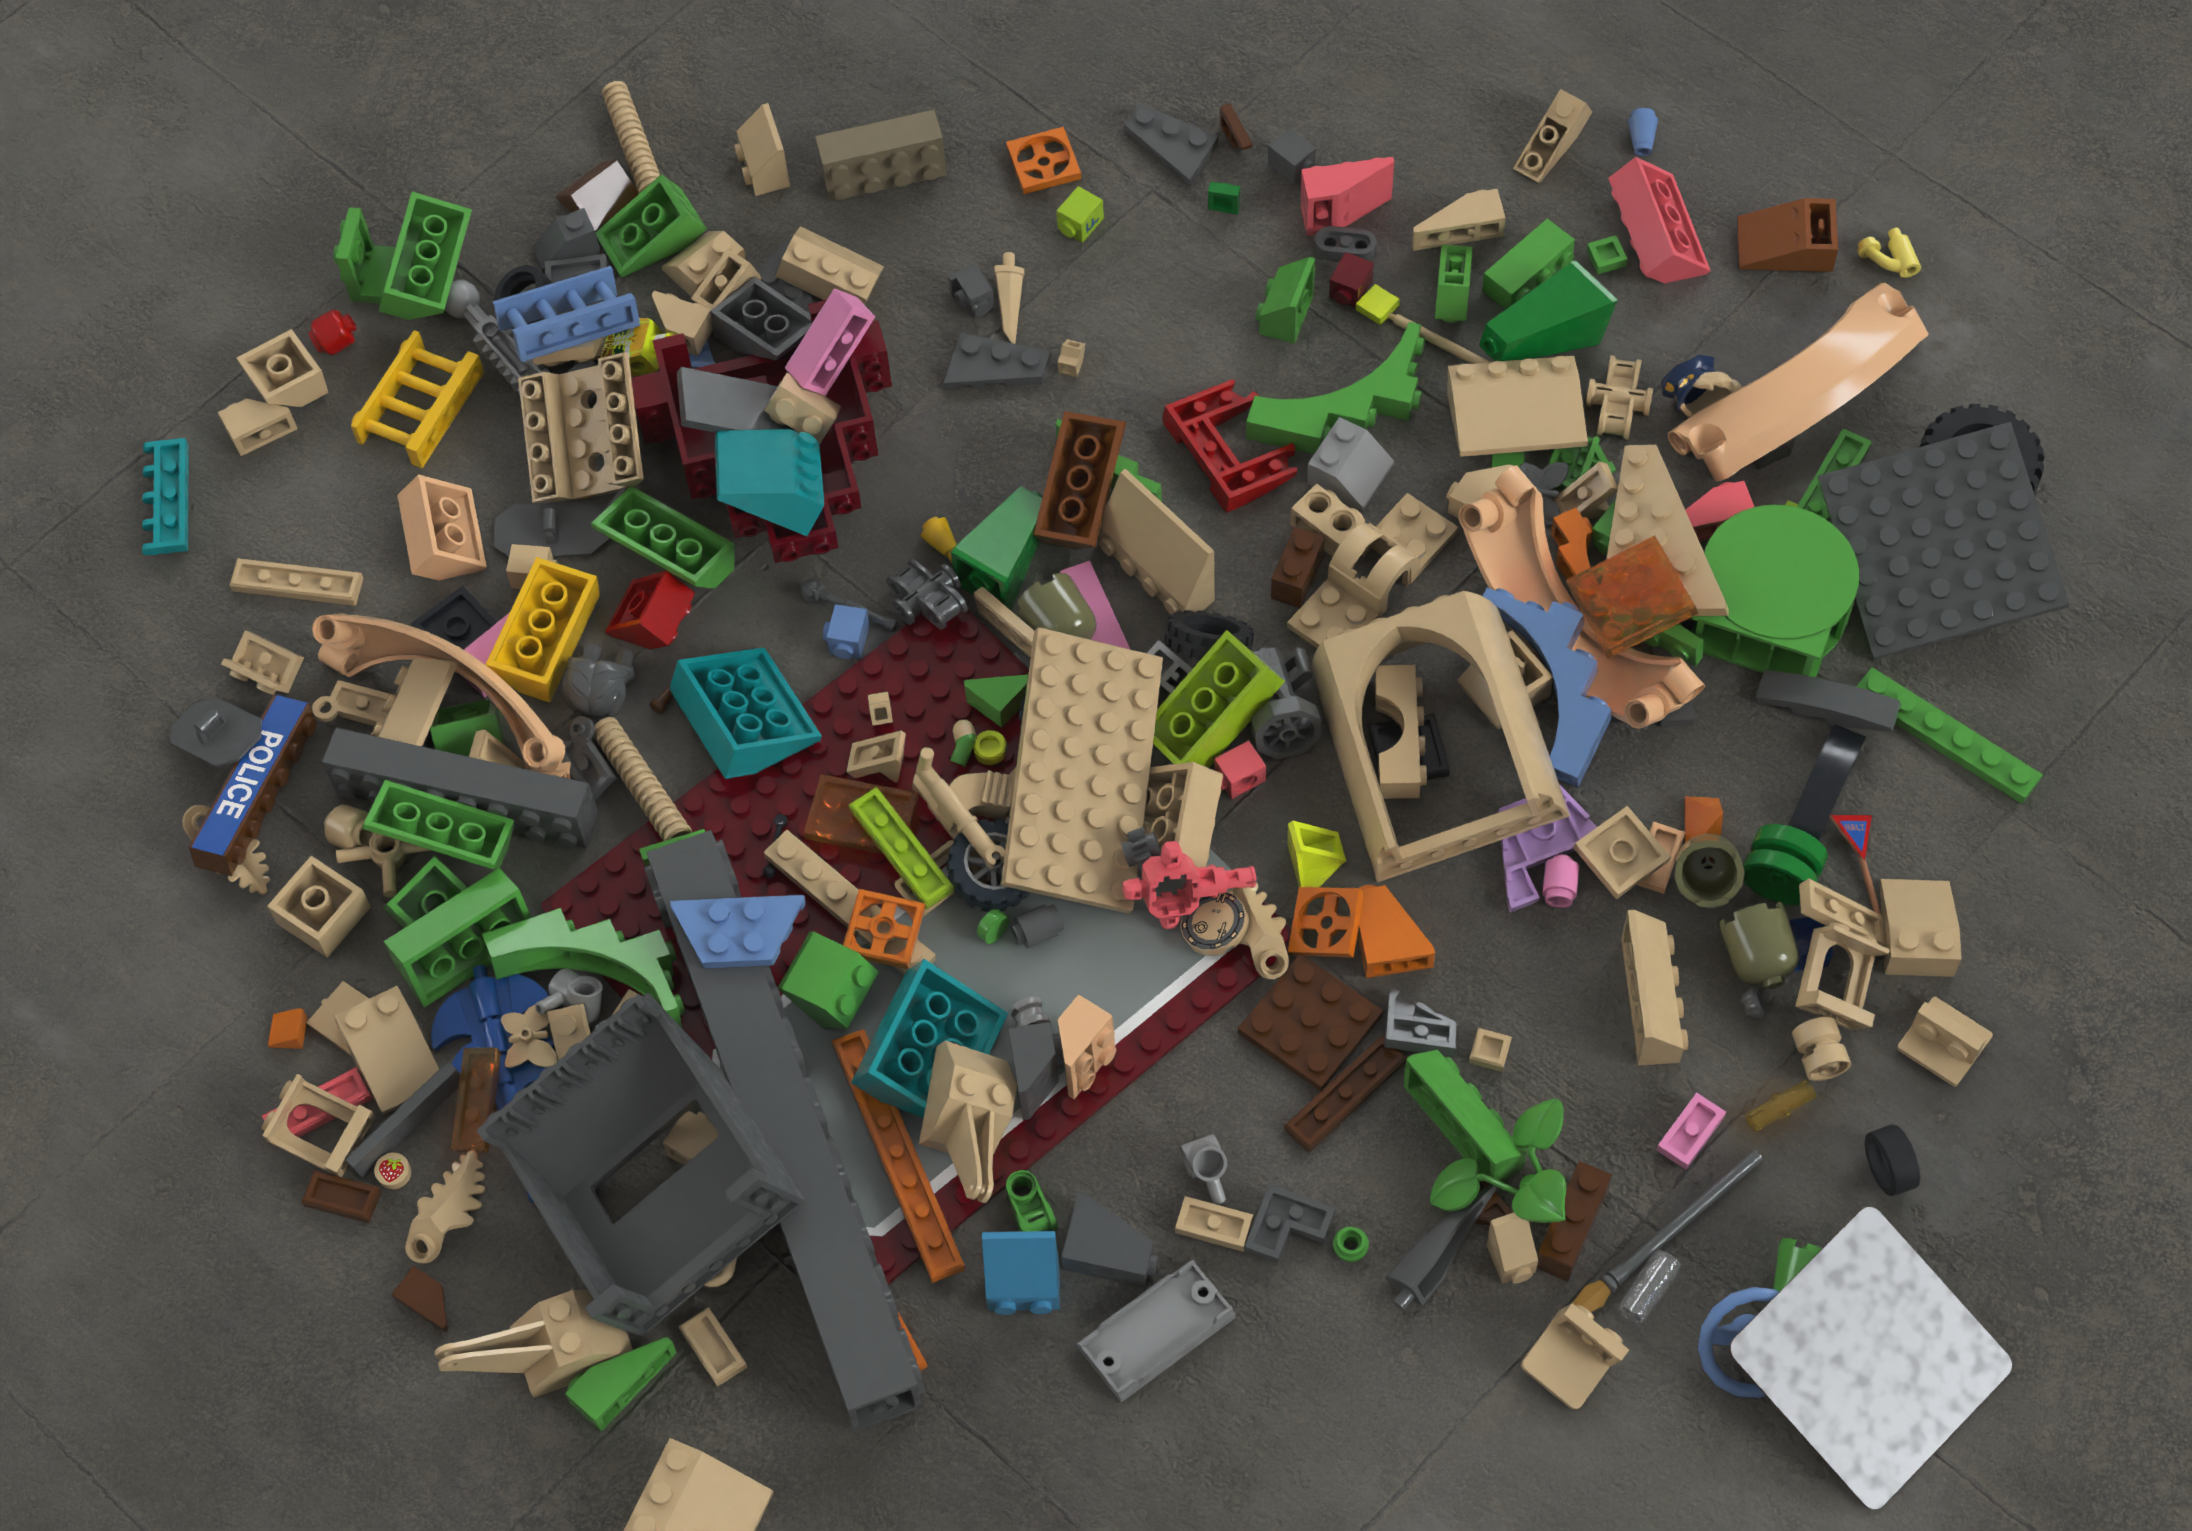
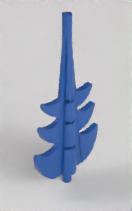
M478 965L472 969L475 980L469 984V987L455 992L445 1000L437 1011L432 1025L431 1043L432 1048L438 1051L453 1040L471 1037L472 1042L465 1045L455 1055L452 1065L459 1071L462 1077L476 1071H484L485 1076L470 1086L463 1099L462 1107L468 1111L482 1102L495 1099L498 1110H501L513 1100V1096L518 1091L527 1088L538 1079L540 1073L545 1069L531 1062H525L513 1068L505 1066L507 1052L514 1043L509 1042V1037L512 1034L505 1030L501 1023V1017L504 1014L513 1012L524 1014L529 1007L549 995L543 987L531 978L515 974L497 980L487 975L485 965ZM549 1036L546 1039H540L549 1043L553 1049L555 1048L554 1041ZM527 1191L529 1202L534 1203Z

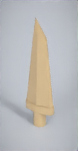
M1006 252L1002 255L1003 265H995L993 271L997 286L1003 332L1009 341L1015 344L1024 268L1015 266L1014 253Z

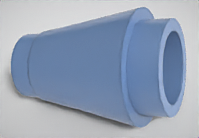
M1635 109L1631 112V117L1628 118L1635 155L1648 156L1652 153L1658 118L1652 109Z

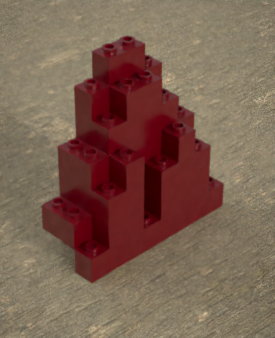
M827 300L808 304L811 324ZM879 320L872 321L825 396L840 405L841 408L834 423L819 444L824 507L808 536L726 504L735 539L753 537L758 533L766 531L775 563L783 561L792 562L800 557L812 554H825L830 550L839 548L832 515H844L854 510L862 509L851 462L865 461L870 457L879 455L874 422L866 393L878 392L884 388L892 387L888 354ZM684 333L652 340L660 371L631 378L634 403L645 445L662 443L667 439L676 437L691 499L709 498L717 494L716 433L681 425L677 371L680 367L692 369ZM799 344L778 361L750 355L694 369L778 386L785 374L789 373L785 366Z

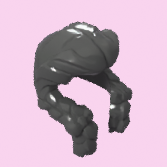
M586 643L579 658L569 657L567 672L562 683L566 704L572 712H579L589 717H615L618 715L626 698L625 683L636 678L633 666L634 653L624 649L618 651L615 659L616 663L598 661L602 648L596 644Z

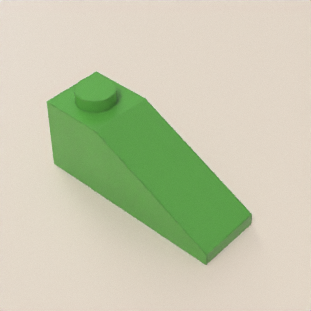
M1445 244L1441 246L1435 319H1442L1448 323L1466 321L1472 259L1471 246Z
M668 1337L591 1366L584 1374L579 1373L571 1380L567 1388L568 1391L565 1393L570 1405L602 1432L677 1353L673 1342Z

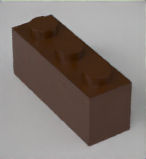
M1578 1161L1566 1188L1565 1221L1551 1222L1537 1255V1269L1567 1282L1569 1281L1608 1192L1612 1174Z

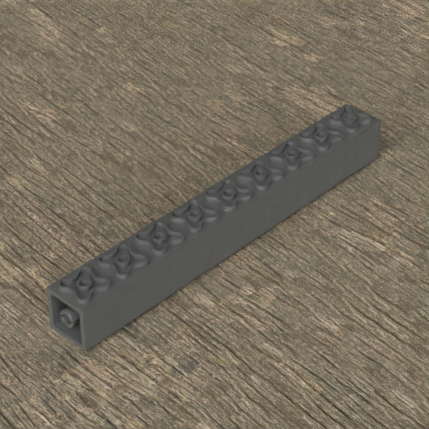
M712 830L648 851L646 853L650 865L644 866L653 897L665 929L672 927L726 1079L805 1198L801 1205L779 1222V1226L853 1431L857 1432L921 1408L920 1395L926 1393L919 1366L905 1329L901 1327L894 1299L889 1290L882 1267L877 1262L874 1253L875 1249L858 1203L853 1198L847 1173L842 1164L835 1141L830 1136L825 1114L812 1079L807 1074L803 1055L790 1020L785 1015L782 999L770 967L703 968L694 948L685 936L683 928L672 912L671 901L744 898L741 897L739 884L722 840L715 841Z

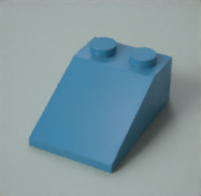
M1055 1231L982 1232L988 1311H994L1000 1315L1014 1314L1016 1310H1030L1034 1314H1048L1052 1310H1060V1268Z

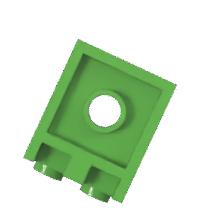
M348 208L346 220L343 219L340 224L341 238L339 245L334 247L333 260L334 263L338 264L340 279L345 283L352 302L380 304L396 247L374 245L361 208Z

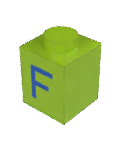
M1079 186L1057 209L1058 229L1066 237H1073L1082 243L1104 219L1103 200Z

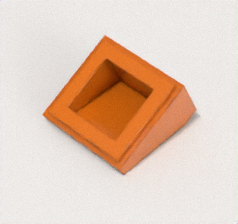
M296 1008L273 1014L268 1041L269 1048L303 1049L306 1022L308 1020L303 1009Z

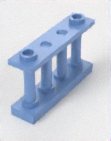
M611 266L493 301L498 329L502 331L515 327V329H512L517 355L521 362L640 326L635 297L631 293L616 297L617 290ZM603 300V302L586 306L587 304ZM574 309V311L557 315L558 313ZM544 318V320H541V321H538V322H535V323H531V324H527V323H529V322H532V321H535V320Z

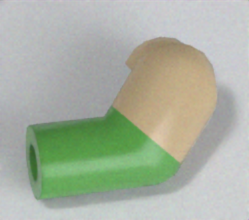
M963 719L956 722L952 730L956 746L950 761L965 767L976 742L977 735L972 723Z

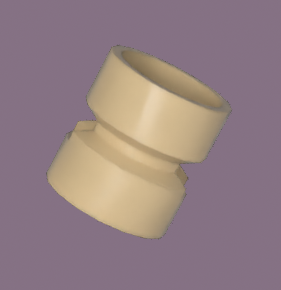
M1819 1017L1811 1019L1793 1030L1792 1036L1797 1050L1800 1054H1805L1801 1061L1809 1080L1822 1081L1831 1079L1846 1072L1851 1067L1847 1050L1843 1044L1839 1043L1842 1037L1834 1018Z

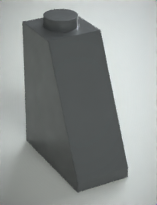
M1078 1192L1061 1256L1063 1270L1146 1287L1148 1277H1155L1159 1256L1154 1255L1153 1242L1089 1195Z

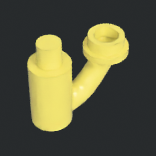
M1893 228L1888 232L1890 241L1887 245L1893 258L1880 252L1881 245L1874 237L1864 238L1858 243L1857 252L1861 258H1870L1882 268L1900 273L1901 277L1914 276L1921 270V265L1908 236L1902 235L1899 228Z

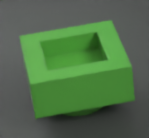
M1616 235L1587 243L1586 251L1597 275L1627 266L1628 259Z

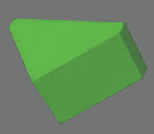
M1028 674L964 680L966 702L1002 728L1021 708V703L1027 689Z

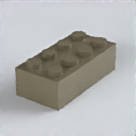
M935 110L815 136L821 175L829 202L845 200L849 197L866 193H875L879 190L897 186L902 187L919 181L934 180L947 175L943 137Z

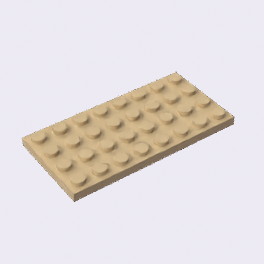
M1040 627L1034 631L1001 886L1127 914L1133 911L1134 900L1124 899L1122 883L1126 880L1137 878L1138 864L1129 867L1121 843L1129 840L1128 832L1143 827L1163 657Z

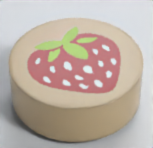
M392 1152L383 1155L378 1159L374 1167L376 1179L386 1189H399L406 1185L411 1177V1166L408 1160L399 1153Z

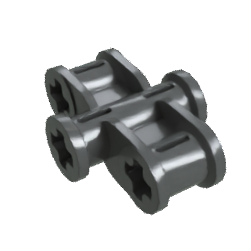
M911 559L907 563L908 566L895 576L889 575L886 578L888 586L899 598L893 601V607L900 618L908 625L913 624L915 617L922 613L938 629L943 630L946 628V623L959 613L964 614L968 611L966 602L956 591L961 587L960 580L956 573L946 564L940 565L939 571L932 575L919 562Z

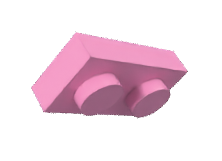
M1696 1093L1660 1141L1657 1151L1687 1170L1725 1118L1726 1111Z

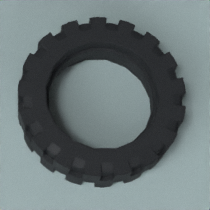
M1186 610L1183 613L1178 611L1173 615H1169L1164 642L1175 653H1183L1182 656L1188 658L1195 657L1197 660H1201L1226 630L1251 650L1255 631H1253L1252 626H1247L1246 622L1242 620L1237 621L1232 616L1225 617L1215 612L1210 614L1206 611L1198 610L1193 612Z

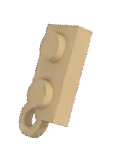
M338 680L331 696L318 698L313 703L312 711L316 719L321 722L332 721L339 714L342 718L375 726L377 721L383 723L387 713L382 712V708L389 693ZM324 705L332 706L329 712H320Z

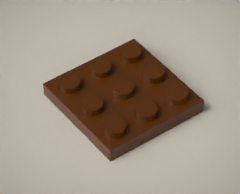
M1300 953L1238 1027V1034L1321 1092L1383 1017V1010Z

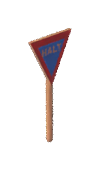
M1830 815V819L1858 855L1873 911L1882 915L1865 859L1872 815Z

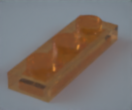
M496 1047L464 1048L451 1141V1150L455 1152H469L471 1150H475L477 1153L489 1152V1143L482 1140L477 1129L494 1113L501 1051Z

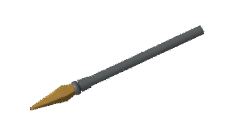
M1755 1150L1750 1152L1621 1264H1617L1606 1274L1601 1275L1599 1281L1584 1286L1572 1303L1575 1306H1583L1590 1312L1603 1307L1609 1295L1615 1293L1617 1287H1620L1629 1278L1631 1273L1763 1161L1761 1155Z

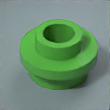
M1345 1227L1334 1236L1333 1249L1341 1260L1356 1262L1367 1254L1369 1241L1366 1234L1359 1228ZM1348 1241H1353L1357 1244V1248L1348 1250L1344 1244Z

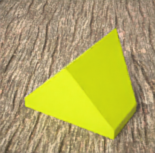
M1297 821L1288 823L1287 846L1298 886L1321 887L1342 864L1347 862L1339 833Z

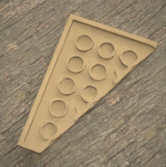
M1657 445L1625 446L1598 608L1601 617L1728 616L1729 609Z

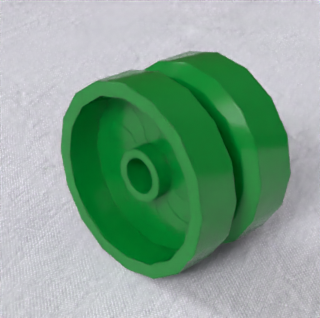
M1781 824L1764 825L1757 830L1751 845V852L1747 854L1744 861L1743 883L1753 892L1770 901L1782 902L1784 905L1790 906L1800 905L1799 884L1807 879L1818 882L1817 877L1821 876L1828 853L1826 848L1815 837L1805 831Z

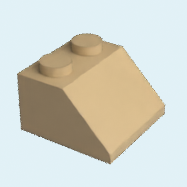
M762 104L737 130L739 143L734 145L738 162L744 161L746 166L741 168L746 186L752 185L755 196L790 187L784 149L769 104Z
M708 231L661 267L672 280L692 297L726 249H729L745 260L746 257L744 248L725 231Z
M292 329L236 358L267 404L303 407L329 393L322 370Z

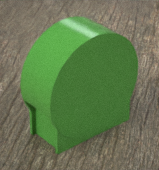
M1763 505L1739 512L1717 528L1709 539L1704 552L1728 606V616H1692L1695 622L1691 632L1703 639V654L1760 673H1764V670L1816 677L1823 657L1838 644L1847 627L1859 585V567L1855 553L1845 536L1833 524L1808 510L1788 505Z

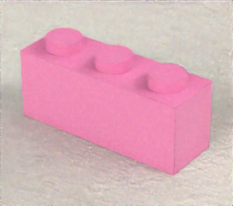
M834 288L785 366V369L802 388L826 396L875 316L857 297Z

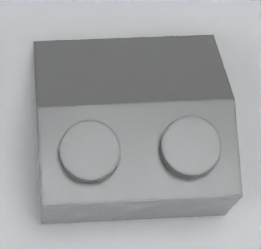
M1339 417L1308 463L1307 485L1313 487L1318 484L1323 489L1334 492L1340 501L1364 511L1393 467L1394 460L1368 430Z

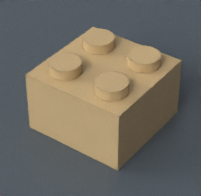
M313 856L309 857L267 905L276 924L327 958L371 908L363 889Z

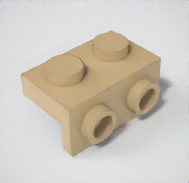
M245 630L232 660L223 658L221 665L231 669L229 675L248 682L250 678L258 682L256 688L274 695L276 691L289 693L304 657Z

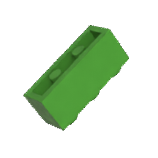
M1546 219L1484 273L1482 292L1504 309L1509 308L1553 276L1560 268H1564L1572 262L1575 239L1549 219Z

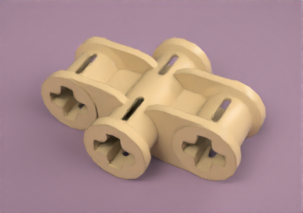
M1610 355L1606 384L1596 383L1595 379H1590L1586 407H1591L1592 404L1602 406L1597 435L1602 436L1603 433L1623 436V439L1628 440L1633 416L1632 411L1643 412L1644 416H1649L1653 388H1648L1647 390L1636 389L1642 360L1637 359L1635 362L1625 361Z

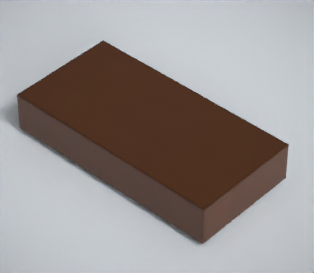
M314 1170L301 1202L305 1207L370 1223L382 1191L377 1186Z

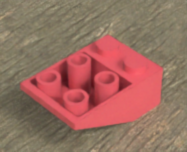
M1377 157L1371 160L1343 162L1341 164L1313 166L1302 169L1300 207L1306 235H1316L1321 228L1327 226L1346 227L1391 200L1394 158Z

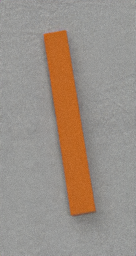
M862 1029L832 1040V1046L929 1278L934 1283L965 1271V1265L898 1108L875 1099L851 1083L870 1045L866 1032Z

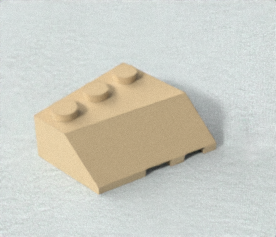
M1195 762L1150 767L1143 823L1145 834L1154 831L1161 849L1166 842H1178L1182 853L1190 857L1197 868L1206 867L1209 859L1212 833L1215 827L1223 774Z

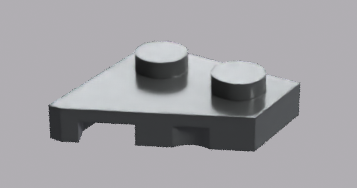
M1389 988L1384 1048L1419 1053L1438 1049L1443 1056L1453 1057L1456 1046L1457 1022L1443 1014L1433 1012L1430 1007L1420 1002L1414 1006L1399 997L1400 991Z

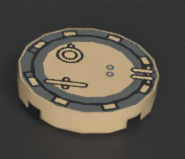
M1226 892L1218 894L1217 898H1212L1211 896L1201 897L1199 899V907L1191 915H1182L1180 927L1183 938L1195 952L1205 956H1218L1226 953L1225 950L1233 946L1235 948L1241 943L1248 930L1249 917L1245 906L1237 896Z

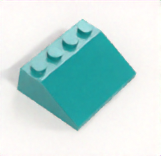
M791 429L717 431L715 434L717 500L808 536L824 507L819 441L806 432L798 433Z
M765 647L677 661L669 690L725 779L755 774L821 740L822 735Z
M922 959L906 971L851 1083L883 1103L924 1118L936 1047L942 1042L948 1041L989 1055L1009 1013L926 959Z

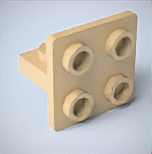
M1933 997L1929 1003L1924 1002L1918 1010L1912 1026L1899 1042L1897 1050L1953 1087H1956L1989 1043L1993 1034L1944 1001Z

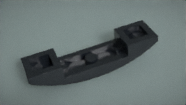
M1836 724L1834 725L1788 826L1805 831L1820 841L1830 819L1829 816L1856 762L1866 736Z

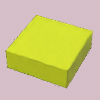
M1374 284L1356 303V311L1381 325L1388 318V315L1400 306V299Z

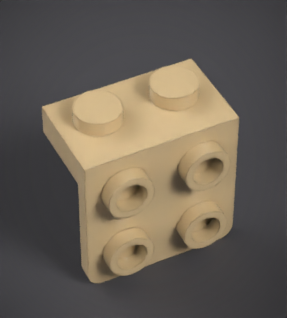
M1573 1303L1557 1312L1522 1360L1521 1368L1567 1407L1576 1410L1583 1405L1609 1367L1621 1362L1629 1349L1622 1344L1623 1340L1616 1332L1608 1328L1603 1329L1593 1320L1594 1316L1589 1310L1580 1305L1575 1306Z

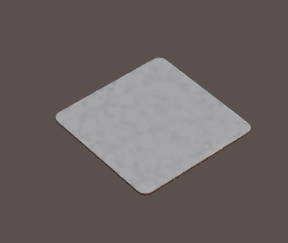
M1873 1207L1861 1209L1732 1339L1729 1346L1730 1355L1859 1501L1869 1509H1879L1884 1506L2008 1376L2012 1368L2011 1359L2003 1348L1881 1212Z

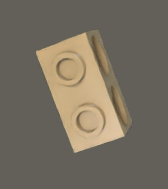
M1318 484L1313 486L1291 508V526L1325 536L1324 551L1332 557L1344 538L1356 526L1365 523V519L1358 510L1347 507L1334 492L1325 490ZM1314 510H1321V511H1323V512L1316 513V512H1313V511H1314ZM1339 528H1344V529H1347V530H1346V531H1339V530H1337V529H1339Z

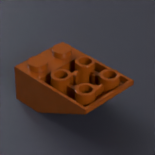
M1803 198L1738 216L1739 269L1833 272L1838 253L1836 199Z

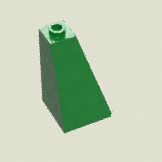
M1574 260L1486 323L1479 346L1494 361L1534 359L1596 346L1603 339L1618 300Z
M1020 486L952 549L953 571L960 580L961 589L974 596L975 591L984 587L1012 611L1040 540L1033 534L1043 498L1041 494L1036 491L1030 492Z

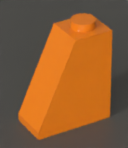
M1371 884L1359 887L1364 891L1357 938L1366 978L1434 968L1435 950L1433 945L1385 885L1376 887Z

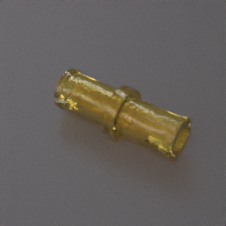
M1803 1079L1800 1083L1782 1093L1775 1092L1770 1095V1100L1751 1111H1747L1744 1115L1749 1126L1754 1125L1752 1130L1757 1133L1780 1118L1785 1120L1791 1116L1792 1111L1811 1100H1815L1817 1096L1812 1085L1807 1087L1809 1081Z

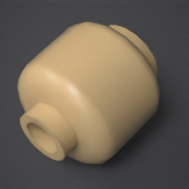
M350 805L335 807L327 815L324 822V832L327 841L341 849L369 845L370 838L375 832L363 829L368 812Z

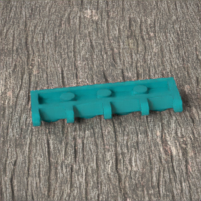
M186 438L146 442L143 444V452L154 454V465L143 467V476L146 478L154 477V492L144 493L142 495V502L153 504V518L143 520L142 529L153 531V543L143 544L142 554L158 555L188 551L189 444Z

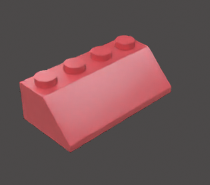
M1635 157L1608 178L1613 189L1611 194L1618 203L1622 213L1621 220L1628 228L1631 236L1630 244L1637 252L1641 262L1639 264L1640 270L1647 278H1652L1665 284L1706 275L1711 271L1672 173Z

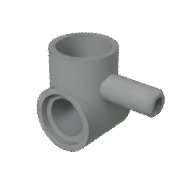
M565 968L556 973L548 986L549 996L540 1000L535 1005L536 1011L543 1015L560 1005L569 1007L584 1003L589 1024L595 1022L600 1017L602 984L594 977L580 976L573 970Z
M1211 1134L1180 1145L1181 1156L1190 1178L1198 1177L1206 1181L1213 1204L1224 1203L1226 1197L1220 1177L1226 1171L1227 1158L1221 1150L1215 1135Z

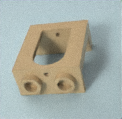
M1829 923V926L1813 930L1795 1007L1818 1017H1832L1836 1020L1837 1025L1850 1031L1872 1028L1875 1014L1864 1010L1863 1006L1874 958L1889 954L1890 949L1877 944V939L1871 936L1857 935L1850 932V928L1844 924ZM1833 945L1844 948L1850 958V971L1843 1000L1818 990L1825 956L1828 949Z
M297 1074L293 1082L289 1080L284 1085L279 1099L282 1101L276 1112L271 1111L262 1125L264 1133L262 1136L268 1143L332 1175L343 1177L349 1166L345 1160L346 1157L362 1143L375 1120V1116L371 1110L361 1105L357 1107L306 1082L301 1075ZM299 1105H311L348 1123L332 1154L290 1132L287 1126V1119L289 1113Z

